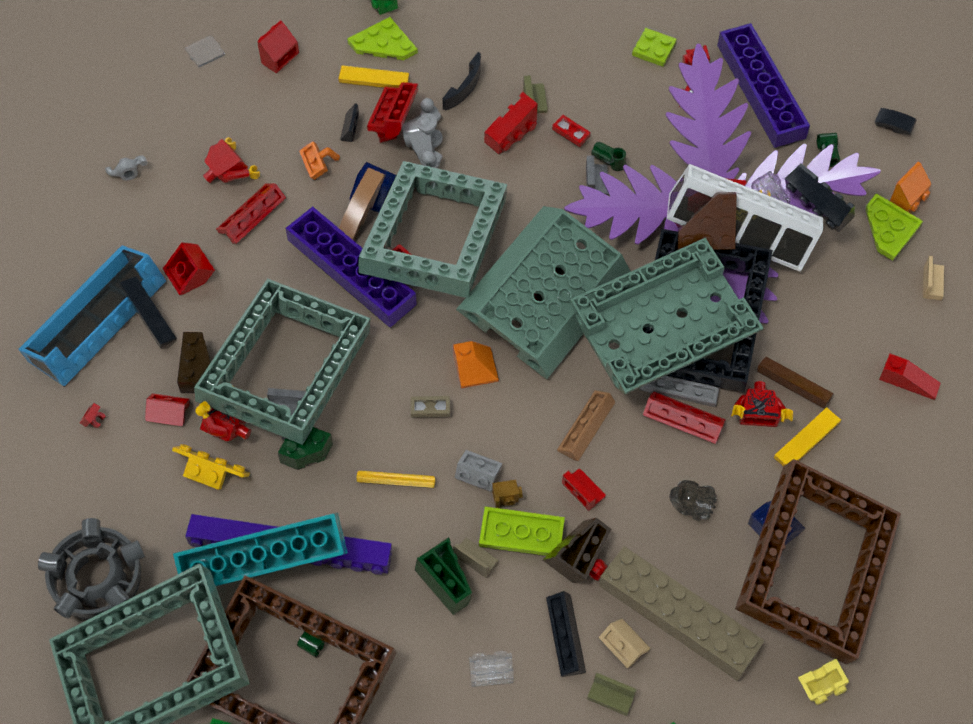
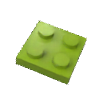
M645 28L633 49L632 56L664 67L677 39Z

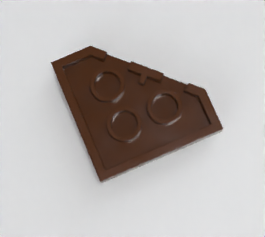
M717 192L685 225H682L678 229V250L703 238H706L712 249H735L736 192Z

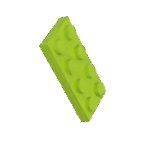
M485 507L479 547L547 556L562 542L565 517Z

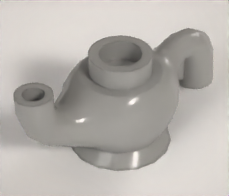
M143 155L137 156L135 159L122 158L114 170L111 167H106L105 171L110 176H119L123 180H132L138 174L137 165L145 166L147 165V160Z

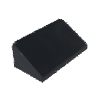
M356 103L345 115L340 141H354L359 118V108Z

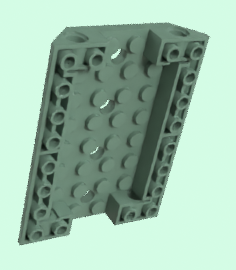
M543 206L474 287L469 297L465 298L456 310L485 333L491 328L519 350L517 355L519 359L547 380L584 334L578 324L570 299L631 271L620 252L565 210ZM576 243H583L585 249H579ZM555 269H563L564 275L557 274ZM534 294H540L543 300H535ZM512 321H519L521 323V327L515 328L512 325Z
M706 238L570 299L581 330L614 386L624 394L632 392L763 330V326L745 298L738 299L723 276L724 266ZM712 296H718L720 298V301L713 302L710 298ZM683 311L687 316L680 318L677 316V313ZM651 327L653 332L647 334L643 331V328ZM617 343L619 348L611 349L609 344Z

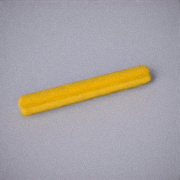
M359 470L356 476L357 482L429 488L435 486V477L428 475Z

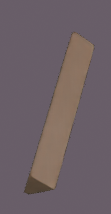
M594 391L558 447V452L573 460H580L615 404V400L610 393Z

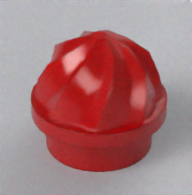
M596 559L589 576L594 580H599L607 569L606 563L601 559Z

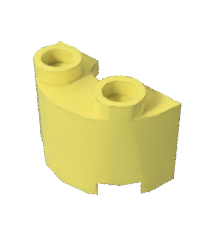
M837 659L824 664L815 671H810L798 677L810 701H814L816 705L827 701V697L832 694L838 696L847 691L845 686L849 682Z

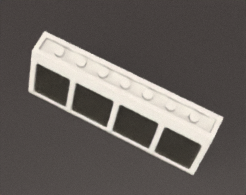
M691 164L687 166L669 193L668 220L685 225L717 192H736L735 243L773 250L771 257L773 262L797 271L802 270L823 232L822 217Z

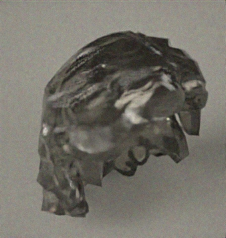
M683 480L678 482L677 486L671 489L669 495L672 505L679 513L690 515L698 521L701 519L708 520L711 517L710 514H713L711 509L716 508L717 495L715 494V489L712 486H699L695 481Z

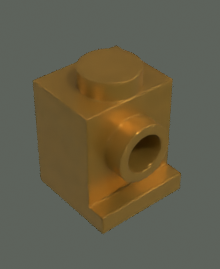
M516 479L492 483L495 508H500V505L511 506L519 502V498H523L522 488L517 486Z

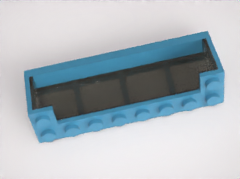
M122 245L18 350L30 364L65 387L136 313L119 283L136 276L151 298L166 282V279L148 254Z

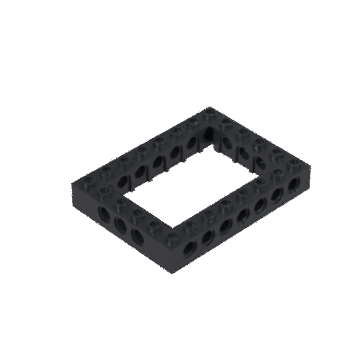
M661 230L655 260L678 250L677 231ZM735 243V249H713L723 264L724 269L748 273L744 298L759 320L773 250ZM645 327L643 331L650 334L653 332V329ZM757 333L734 343L730 365L725 360L720 359L717 361L702 358L666 376L745 393Z

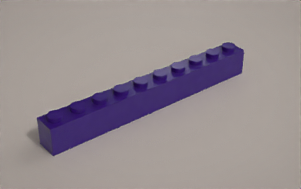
M191 514L185 537L188 544L197 548L277 528V526ZM344 536L348 553L311 562V564L316 566L325 564L336 569L345 567L356 572L366 570L377 575L388 574L393 552L392 543Z

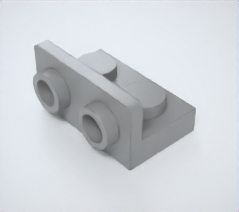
M466 450L457 464L455 478L491 491L492 483H494L501 471L503 463Z

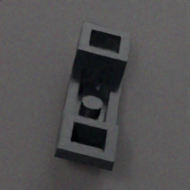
M477 52L470 61L469 74L459 88L451 87L442 98L443 110L447 111L457 106L473 91L480 77L481 53Z

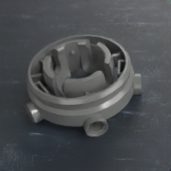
M88 518L82 521L81 530L64 538L54 548L52 553H41L38 569L45 571V582L48 592L56 603L53 609L67 619L74 616L79 619L89 620L136 595L141 581L140 559L145 556L138 540L131 543L120 532L100 527L99 519ZM83 546L87 548L76 555L72 554ZM119 547L130 571H134L131 583L127 582V574L123 571L125 565L117 553ZM96 554L99 559L108 560L110 570L103 582L95 586H87L84 592L76 590L78 583L76 576L79 570L89 562L88 555ZM69 557L71 561L67 566L66 559ZM67 566L65 580L69 593L64 592L60 598L57 580L62 581ZM99 598H104L108 604L105 607L94 610H85L83 607L84 605L98 608L95 600Z

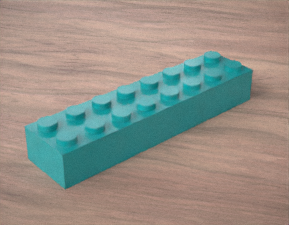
M333 513L173 553L178 574L198 564H202L211 571L215 586L242 580L244 576L251 578L343 555L348 552L339 514Z

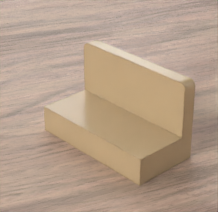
M929 256L924 266L923 298L942 301L944 297V266L933 264V256Z
M623 619L610 623L599 637L627 668L631 667L641 655L650 650V647Z

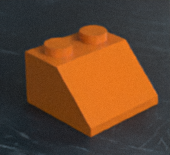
M917 162L897 182L890 202L909 213L911 211L915 212L922 200L925 201L931 193L929 192L931 182L920 162Z

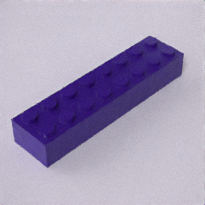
M749 23L721 31L717 46L734 77L739 79L738 84L773 147L776 148L806 139L810 124L753 25Z
M313 206L286 227L287 239L291 244L389 328L417 305L416 293L405 283L359 273V255L363 248Z

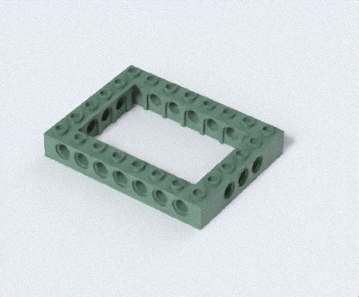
M403 161L359 255V273L468 298L504 207L507 184ZM415 188H417V192L424 195L430 194L439 196V198L456 200V202L461 201L474 204V206L479 207L456 265L388 249V247H391L394 234L396 235L399 222H402V215L408 209V202L412 199Z
M267 278L195 385V402L202 403L206 401L210 408L303 445L370 333L371 318ZM275 313L339 337L336 344L332 345V351L328 357L324 358L321 369L315 373L313 382L310 386H307L302 400L297 402V408L292 415L289 407L278 405L268 401V398L263 399L251 394L248 390L243 391L230 384Z
M198 564L49 639L73 724H170L250 684L211 571L202 564ZM190 602L193 603L198 614L197 620L201 623L205 634L203 636L204 641L208 643L211 652V661L219 667L208 673H202V676L190 682L182 683V686L170 692H164L162 696L150 702H144V705L130 712H124V715L112 721L105 722L85 655Z

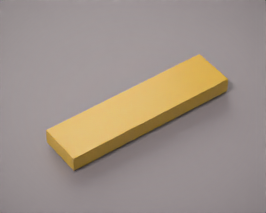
M341 66L338 79L339 83L399 88L401 82L408 83L409 73Z
M826 407L774 455V459L782 466H785L793 459L800 461L840 424L841 419Z

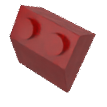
M181 242L162 268L179 295H183L205 284L215 271L198 244Z

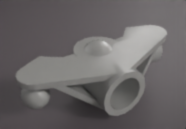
M425 98L420 104L422 108L420 116L404 122L403 136L406 146H412L422 165L438 168L443 156L436 152L435 148L441 144L443 136L435 128L442 117L434 106L433 100Z

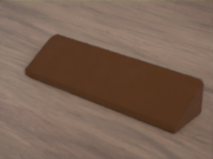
M767 356L758 365V373L825 409L834 393Z

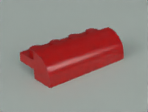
M401 82L399 88L384 87L367 124V131L385 133V139L396 137L400 133L416 97L418 83Z

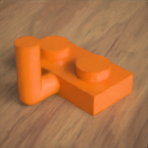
M314 141L299 150L309 176L313 180L328 171L323 160L324 157L328 155L335 161L340 159V155L329 147L320 151Z

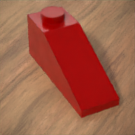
M889 353L879 378L881 381L933 400L936 399L941 384L909 360Z

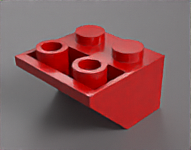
M281 20L273 25L257 41L261 64L276 74L299 54L298 41Z

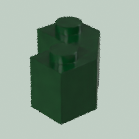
M313 427L303 445L285 438L278 451L280 463L299 470L305 468V465L324 461L333 445L331 433Z

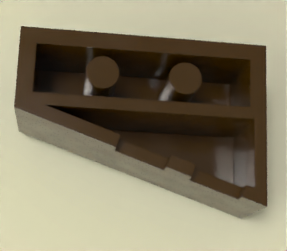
M183 332L177 384L181 393L195 394V385L211 363L203 332Z
M598 518L585 520L557 545L543 561L572 583L586 581L612 529Z

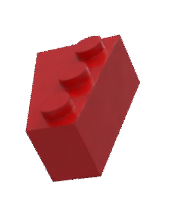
M524 92L519 95V101L515 105L510 104L507 107L509 111L503 117L499 116L484 132V143L497 154L507 151L512 144L520 141L526 133L533 131L537 126L538 103Z

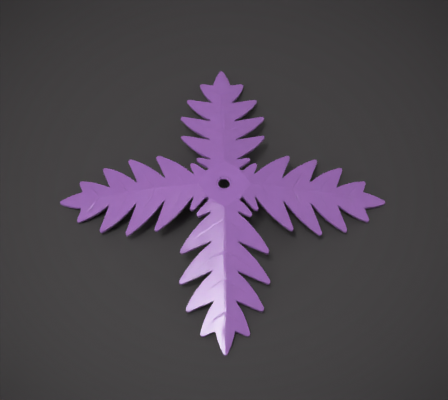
M697 44L692 66L682 62L679 63L681 74L693 93L673 86L669 87V92L675 101L694 120L670 112L666 113L667 119L676 130L696 147L674 140L670 141V145L687 165L691 164L723 178L734 179L739 172L738 167L728 173L726 172L742 153L751 132L747 131L725 145L723 144L739 125L747 110L748 103H744L720 117L730 103L739 79L736 78L714 91L721 74L723 58L709 63L702 46ZM832 144L822 150L806 167L818 176L819 183L825 182L832 191L852 196H865L866 191L861 186V183L874 178L881 172L877 168L857 167L859 153L848 156L828 171L834 147ZM801 145L787 159L774 180H772L778 151L775 150L760 164L745 186L758 192L762 190V193L767 195V190H769L770 197L814 214L809 205L805 206L798 199L799 196L795 192L793 194L790 193L785 187V178L800 163L803 164L807 145ZM624 165L623 169L635 194L622 182L601 171L600 177L610 197L596 189L580 185L579 190L584 199L564 207V210L567 212L586 216L585 226L588 229L596 227L613 217L609 236L610 240L622 235L640 218L635 238L636 245L646 240L660 226L664 218H666L664 229L677 232L679 229L675 222L667 219L669 193L677 182L654 165H650V170L661 192L640 173ZM742 173L738 180H746L747 174ZM681 185L677 187L675 193H679L682 187ZM688 188L684 196L688 198L698 191ZM764 218V220L782 227V225ZM771 267L769 268L768 277L777 278L778 274ZM724 269L723 276L738 299L743 298L748 273ZM767 287L765 288L763 300L777 301V297ZM712 296L710 298L713 302L720 301V298L718 296ZM761 310L759 322L767 324L769 321Z

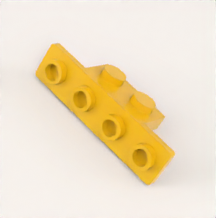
M180 444V446L172 448V451L189 457L183 474L184 477L220 490L222 488L227 472L242 478L249 477L250 472L245 471V467L241 465H229L227 460L218 457L213 459L209 457V453L198 451L197 453L192 451V447Z

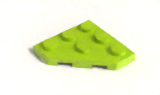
M391 17L347 38L348 44L356 54L370 53L375 57L382 58L391 56L397 57V60L404 61L418 53L417 47Z
M877 193L865 208L877 251L893 261L920 228L923 221Z

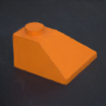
M474 341L453 344V356L461 388L499 381L491 347Z

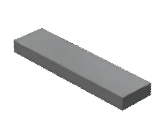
M670 376L661 377L639 389L650 393L654 391L668 397L711 407L716 406L719 392L718 387Z

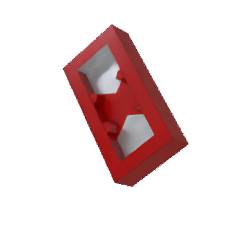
M562 115L552 125V130L578 147H581L591 136L590 131L565 115Z

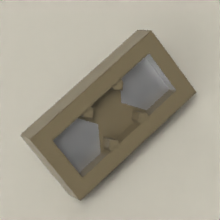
M450 396L411 397V417H450Z

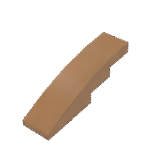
M371 168L367 169L339 226V229L353 241L356 239L360 226L364 225L369 209L373 208L385 174Z

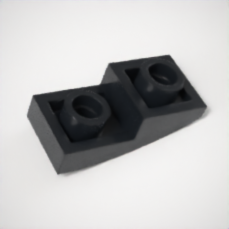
M881 108L876 117L875 124L876 126L893 128L895 133L911 135L917 120L902 112Z

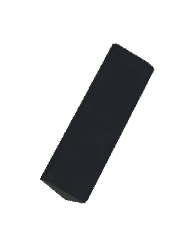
M136 276L119 283L122 291L160 348L177 339Z
M562 591L546 597L561 677L586 673L571 595Z

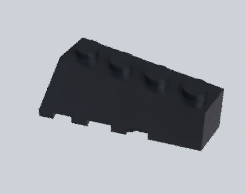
M800 163L785 178L786 189L792 194L795 192L799 196L800 202L805 206L809 205L812 208V212L822 217L826 221L825 224L831 230L835 229L840 232L855 217V206L851 202L846 204L841 194H833L832 189L827 183H819L818 176Z

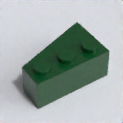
M448 537L418 557L414 570L454 615L469 605L472 591L463 570L459 566L457 555L454 554Z

